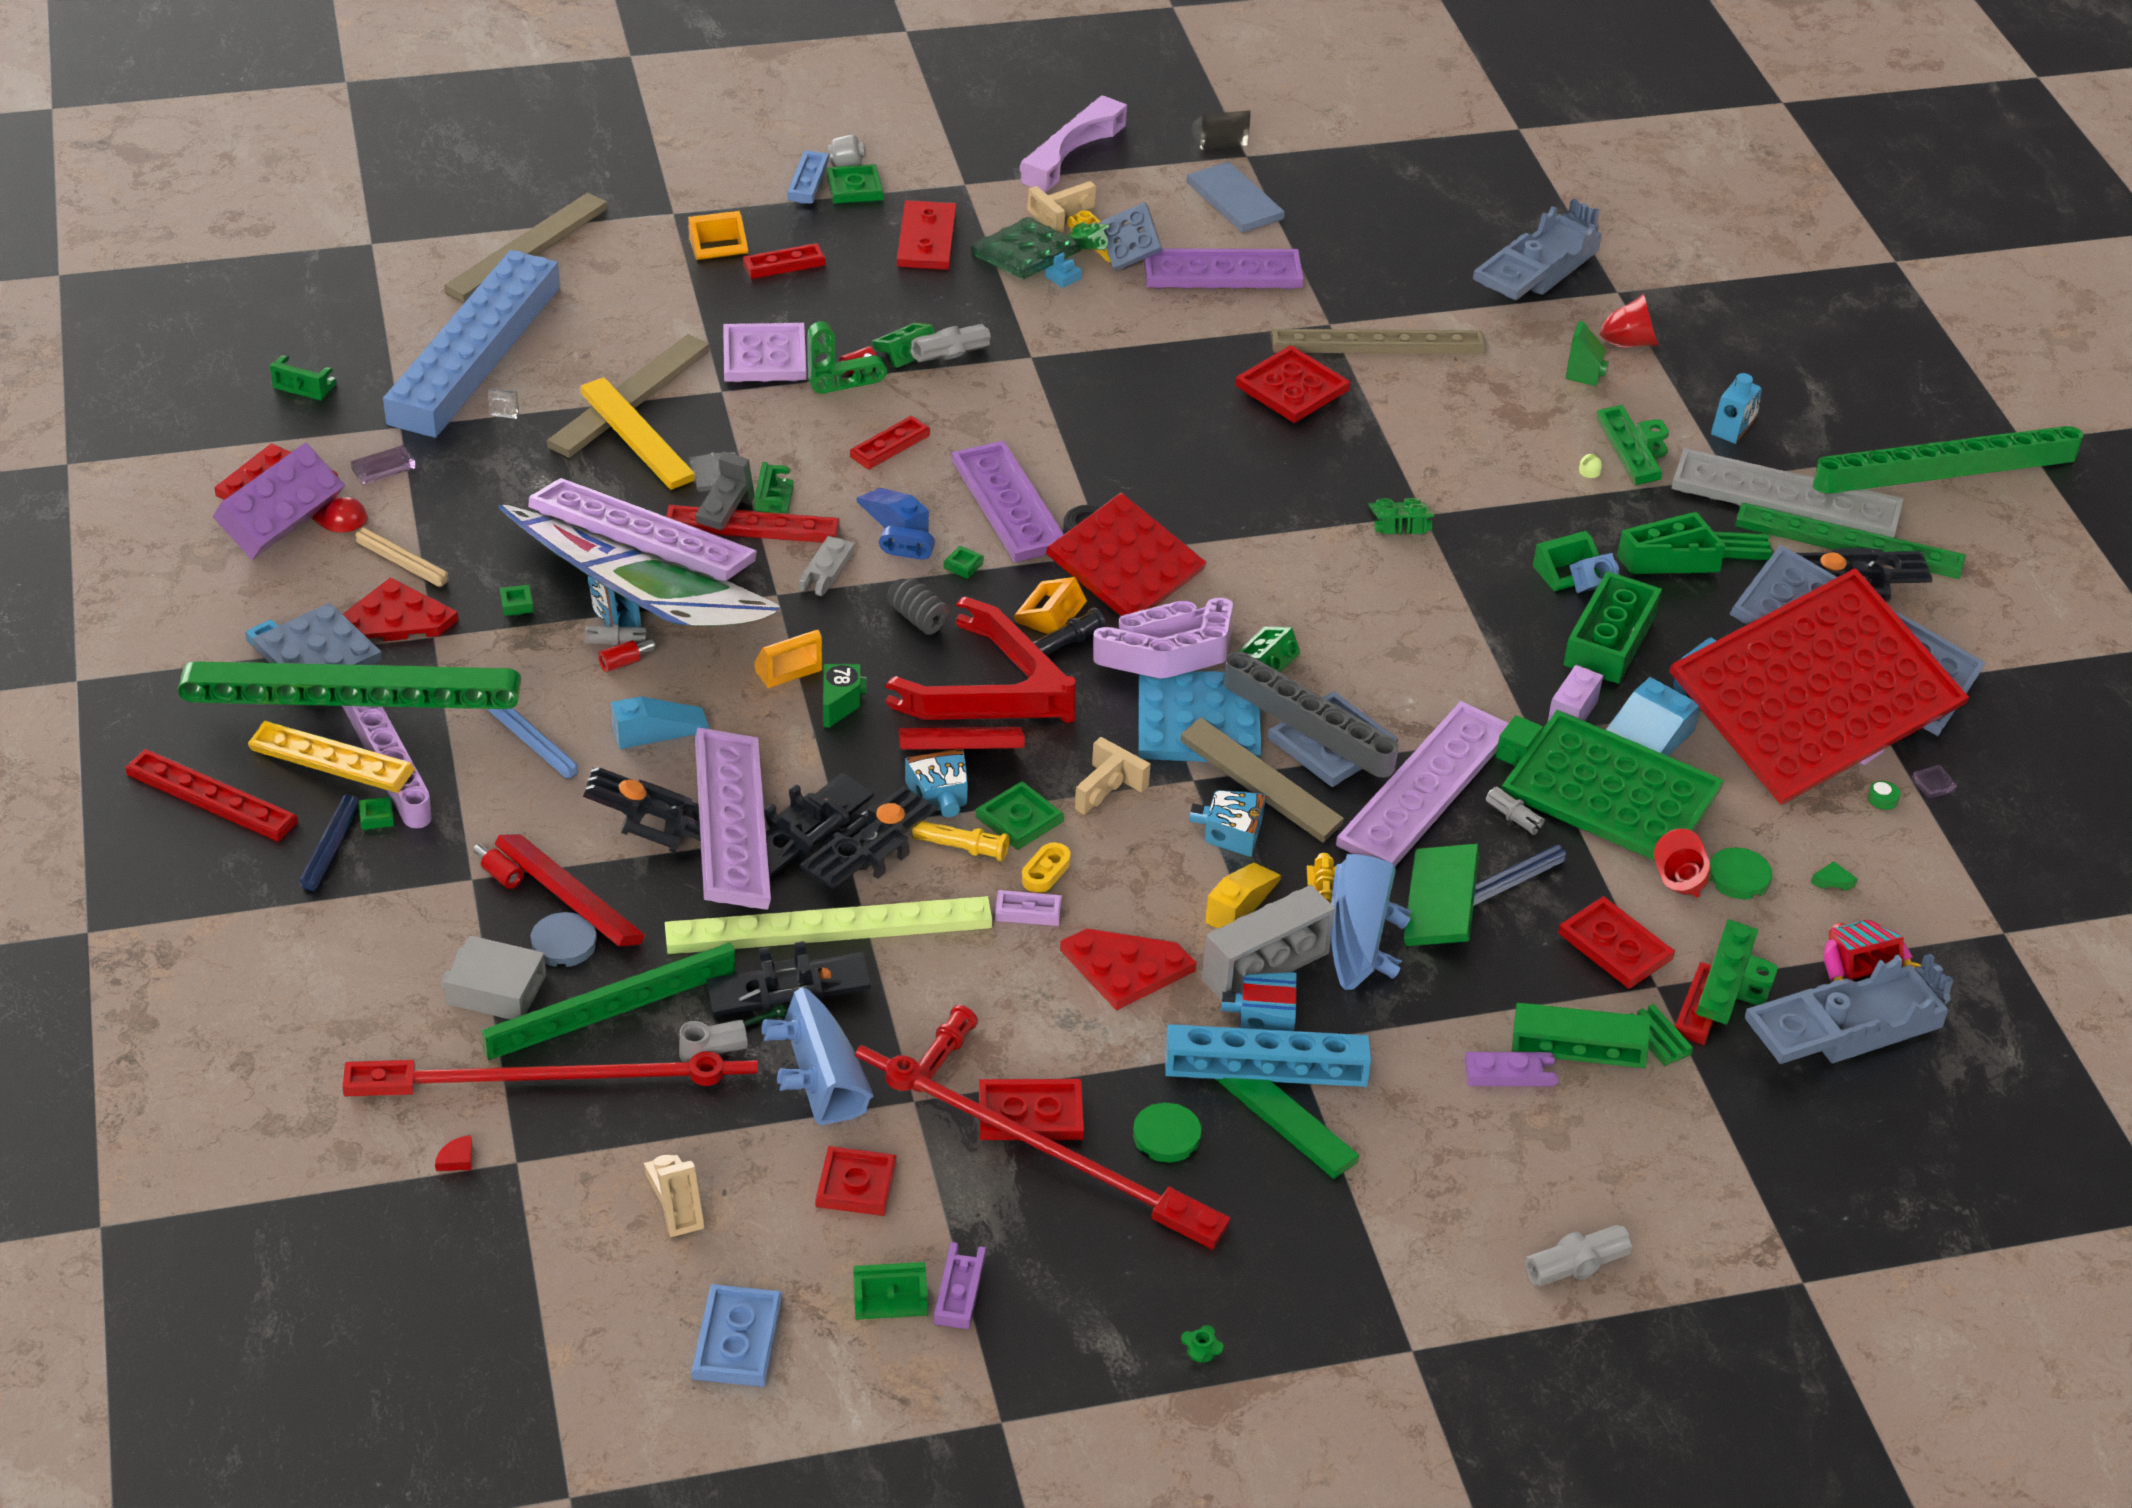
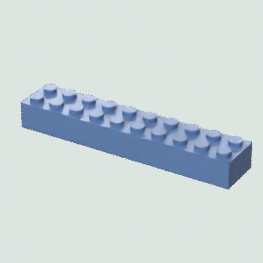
M509 250L383 397L386 425L437 438L560 289L558 262L520 251Z

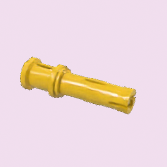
M922 821L912 829V838L915 840H924L968 850L969 854L976 857L979 854L996 857L999 862L1005 860L1009 849L1010 838L1008 834L994 835L985 833L981 828L968 831Z

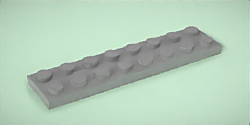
M1683 448L1671 488L1684 493H1692L1714 500L1735 503L1739 506L1744 502L1893 538L1904 499L1865 489L1825 494L1813 488V477Z

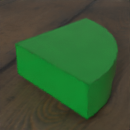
M1833 861L1813 874L1811 883L1823 889H1826L1828 886L1841 888V891L1856 887L1858 878Z

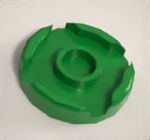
M1738 847L1726 848L1715 853L1710 860L1709 880L1710 882L1713 881L1716 884V889L1724 895L1736 899H1752L1753 895L1760 893L1761 896L1766 893L1772 880V868L1765 858L1754 851Z
M1163 1102L1150 1105L1141 1110L1134 1121L1133 1139L1136 1147L1141 1152L1143 1150L1148 1153L1149 1158L1155 1161L1171 1163L1182 1161L1188 1158L1192 1151L1197 1150L1200 1145L1202 1127L1198 1117L1188 1108L1179 1104Z

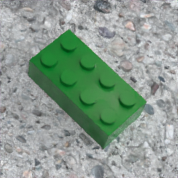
M1606 571L1568 638L1563 666L1573 669L1577 665L1603 675L1604 680L1620 684L1657 616L1662 589Z

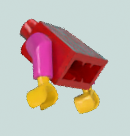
M1862 920L1850 924L1842 922L1834 924L1829 931V941L1824 946V962L1830 981L1844 980L1843 978L1845 977L1851 980L1873 973L1878 961L1882 960L1885 964L1889 963L1894 959L1895 955H1899L1902 959L1901 967L1912 965L1914 969L1917 966L1921 967L1920 964L1911 962L1910 959L1913 957L1902 935L1871 920Z

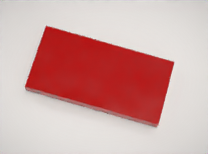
M1021 727L898 728L899 744L902 750L1024 747V734Z

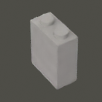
M469 935L463 948H458L450 971L447 970L442 978L441 987L442 990H445L446 1005L510 1020L525 1015L546 977L544 952Z

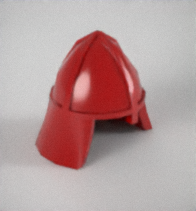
M1645 294L1610 314L1604 321L1600 331V336L1604 340L1620 347H1659Z

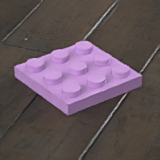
M804 323L723 324L724 381L768 382L806 380Z

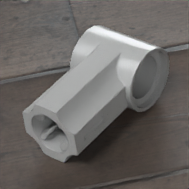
M743 1020L707 1026L699 1021H690L682 1025L679 1032V1058L682 1062H690V1059L700 1052L710 1051L720 1054L745 1049L748 1045Z

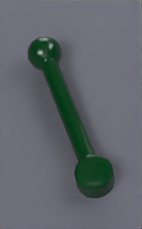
M777 1005L774 1010L743 1021L746 1028L762 1022L764 1019H770L775 1016L783 1017L787 1010L784 1005Z

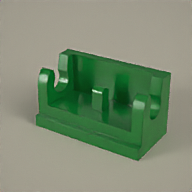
M285 355L280 356L275 363L272 362L270 364L272 386L276 389L322 401L337 384L336 378H328L333 368L325 367L320 373L286 365L285 362L289 360V357Z
M762 462L754 496L756 512L788 514L794 483L791 479L779 478L777 474H789L790 468Z
M925 1262L853 1266L855 1320L928 1316Z

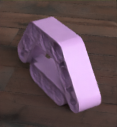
M1213 598L1207 602L1206 607L1196 609L1197 606L1192 602L1177 601L1121 616L1119 618V629L1102 627L1094 631L1093 660L1101 666L1155 678H1169L1226 661L1232 634L1233 602L1226 598Z

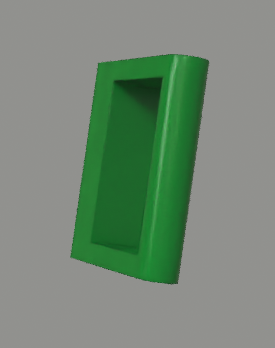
M1587 531L1537 544L1533 567L1553 591H1559L1573 587L1575 584L1572 575L1559 578L1555 568L1599 556L1592 537ZM1594 568L1595 574L1600 578L1598 569Z

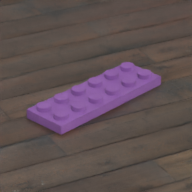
M1163 248V251L1143 259L1147 287L1159 289L1164 287H1180L1183 289L1190 287H1206L1209 289L1216 287L1234 289L1303 288V274L1298 249Z
M999 441L952 452V463L1013 561L1019 562L1046 555L1048 546L1063 536L1064 533L1006 443Z

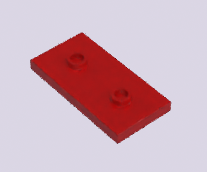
M905 200L897 267L949 270L956 203Z

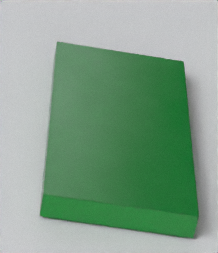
M1478 844L1416 849L1408 909L1412 912L1408 915L1410 921L1406 925L1404 932L1406 946L1470 941L1480 855Z

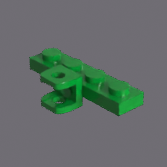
M1623 404L1597 410V420L1634 485L1661 480L1662 470L1655 458L1663 457L1668 453V447L1663 440L1668 438L1669 430L1663 420L1652 419L1638 422L1636 428ZM1657 428L1660 431L1654 432L1651 429Z
M1727 919L1696 1011L1697 1015L1727 1025L1736 999L1754 1005L1766 1003L1778 967L1768 960L1751 955L1759 929ZM1757 970H1763L1768 975H1760L1758 974ZM1750 989H1759L1761 993L1755 994Z

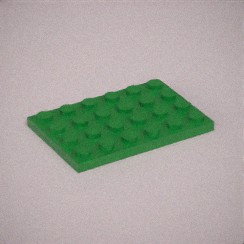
M1556 710L1504 782L1502 790L1515 800L1520 799L1524 801V804L1655 861L1654 850L1660 838L1669 831L1680 828L1689 829L1694 832L1721 791L1724 780L1560 710Z

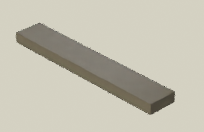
M1200 717L1181 734L1180 741L1252 793L1266 794V803L1322 843L1343 825L1344 818L1203 718Z

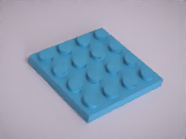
M1191 671L1169 678H1155L1139 674L1138 757L1150 760L1209 762L1180 741L1181 734L1201 717L1261 759L1260 708L1225 687V672Z

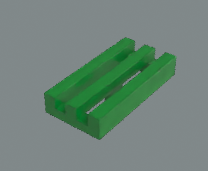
M1714 532L1726 546L1723 558L1769 560L1771 558L1772 550L1770 549V542H1768V534Z
M1655 1004L1649 1005L1647 1011L1644 1008L1637 1011V1015L1651 1016L1650 1030L1654 1035L1649 1032L1648 1049L1663 1066L1691 1055L1693 1047ZM1661 1044H1663L1668 1049L1671 1055L1663 1048Z

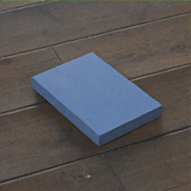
M710 1284L692 1367V1380L765 1387L782 1303V1291Z

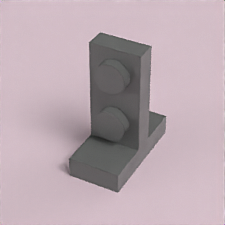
M724 451L718 459L721 475L695 515L697 523L719 530L724 529L740 502L750 505L755 496L749 459Z

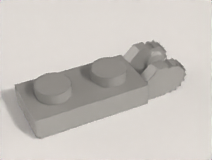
M827 536L801 575L798 589L805 592L814 581L817 582L815 594L823 596L828 588L833 586L853 555L854 543Z

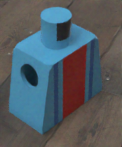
M1296 973L1245 975L1243 977L1242 993L1222 992L1221 1011L1240 1013V1028L1294 1031L1296 1017Z

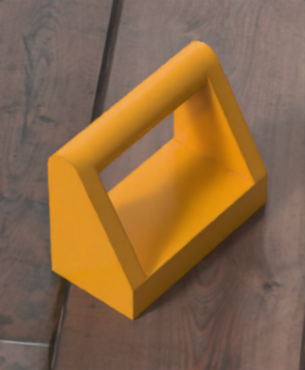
M740 211L688 217L689 240L696 260L748 254V245ZM737 239L739 243L737 245L705 249L700 247V243Z
M1075 577L1042 581L1016 612L1013 619L1018 624L1049 634L1065 626L1068 619L1075 617L1087 600ZM1045 595L1050 596V599L1042 608L1034 609Z
M814 630L761 649L755 660V671L767 688L822 671V637L819 630Z

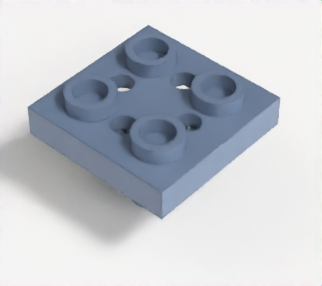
M1145 202L1098 222V224L1109 225L1104 230L1108 239L1106 248L1112 266L1116 271L1163 251L1152 215Z

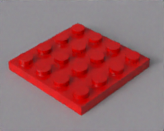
M1122 492L1050 544L1045 553L1120 616L1156 607L1204 570L1207 563Z

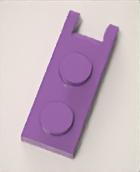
M1465 1052L1464 1065L1468 1086H1555L1559 1082L1556 1073L1544 1072L1543 1066H1551L1555 1063L1554 1054L1550 1052Z
M951 1242L935 1308L934 1324L970 1329L986 1256V1247L979 1246L977 1257L958 1255V1243Z

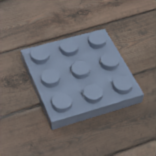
M331 603L325 604L252 638L253 647L269 663L373 665L382 660L381 651Z
M1335 691L1323 697L1390 736L1398 743L1397 737ZM1283 721L1269 729V740L1331 787H1334L1362 769Z

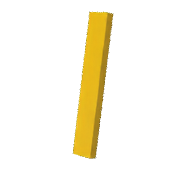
M605 377L580 386L582 396L670 490L695 480V473Z
M268 721L262 723L248 742V746L252 751L395 793H399L415 770L411 762Z

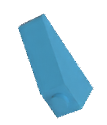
M642 696L611 702L612 728L619 749L696 735L698 727L710 729L702 707Z

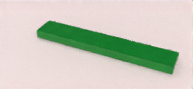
M1244 1078L1215 1079L1333 1179L1358 1163L1359 1154L1270 1080Z

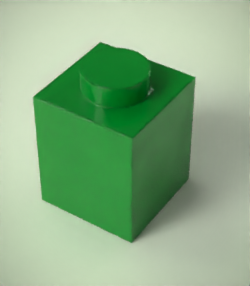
M1515 715L1499 735L1496 758L1517 766L1541 733L1543 726Z

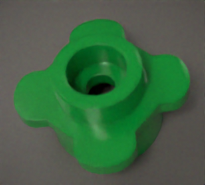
M1204 1325L1201 1329L1194 1332L1186 1331L1182 1334L1181 1342L1187 1345V1354L1192 1360L1204 1363L1212 1360L1215 1355L1222 1353L1223 1343L1217 1341L1213 1327Z

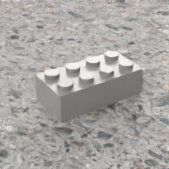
M1309 885L1299 891L1290 893L1274 903H1268L1263 908L1249 915L1241 916L1228 925L1212 930L1206 935L1201 980L1222 1001V992L1242 993L1243 977L1245 975L1289 973L1329 954L1335 908L1312 885Z

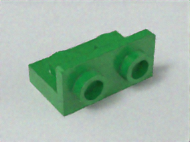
M914 322L872 340L874 351L885 352L886 355H890L892 366L899 368L916 360L913 358L910 350L913 339L935 333L932 324Z
M1264 626L1237 652L1247 653L1276 671L1281 672L1300 654V649L1292 627Z

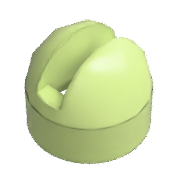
M1595 454L1585 455L1580 461L1579 473L1587 478H1596L1601 474V459Z

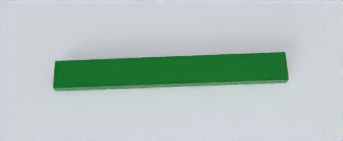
M1744 502L1741 503L1735 527L1828 549L1875 548L1882 549L1883 552L1920 551L1924 555L1930 573L1960 579L1965 555Z
M729 942L483 1029L481 1033L484 1054L489 1061L707 983L706 979L736 973L735 949Z

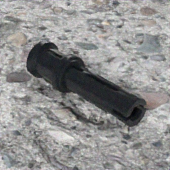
M1093 607L1088 609L1087 614L1079 618L1073 617L1068 619L1065 626L1039 638L1033 643L1045 655H1048L1069 643L1085 641L1086 637L1093 634L1095 630L1106 627V622L1102 613Z

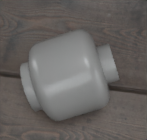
M855 135L835 137L832 140V145H828L831 165H836V167L861 165L862 157H866L864 142H859Z

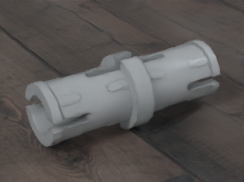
M613 624V627L585 625V644H612L613 647L633 640L636 644L645 642L646 627H619V624Z

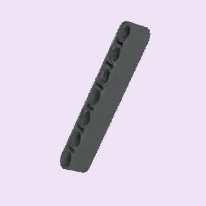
M1232 652L1226 657L1224 685L1228 690L1377 777H1389L1395 772L1398 754V743L1396 740L1247 653Z

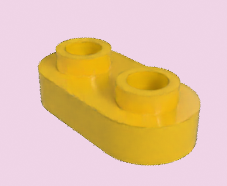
M1048 843L1042 846L1023 867V887L1034 893L1048 891L1070 866L1071 853L1069 848L1061 843Z

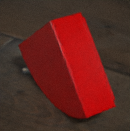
M472 1135L454 1139L439 1151L435 1159L436 1172L471 1170Z

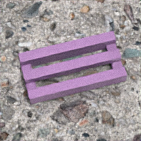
M998 890L995 921L1059 926L1062 895Z

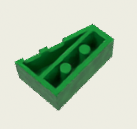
M1697 512L1622 530L1617 558L1631 574L1720 572L1726 546Z

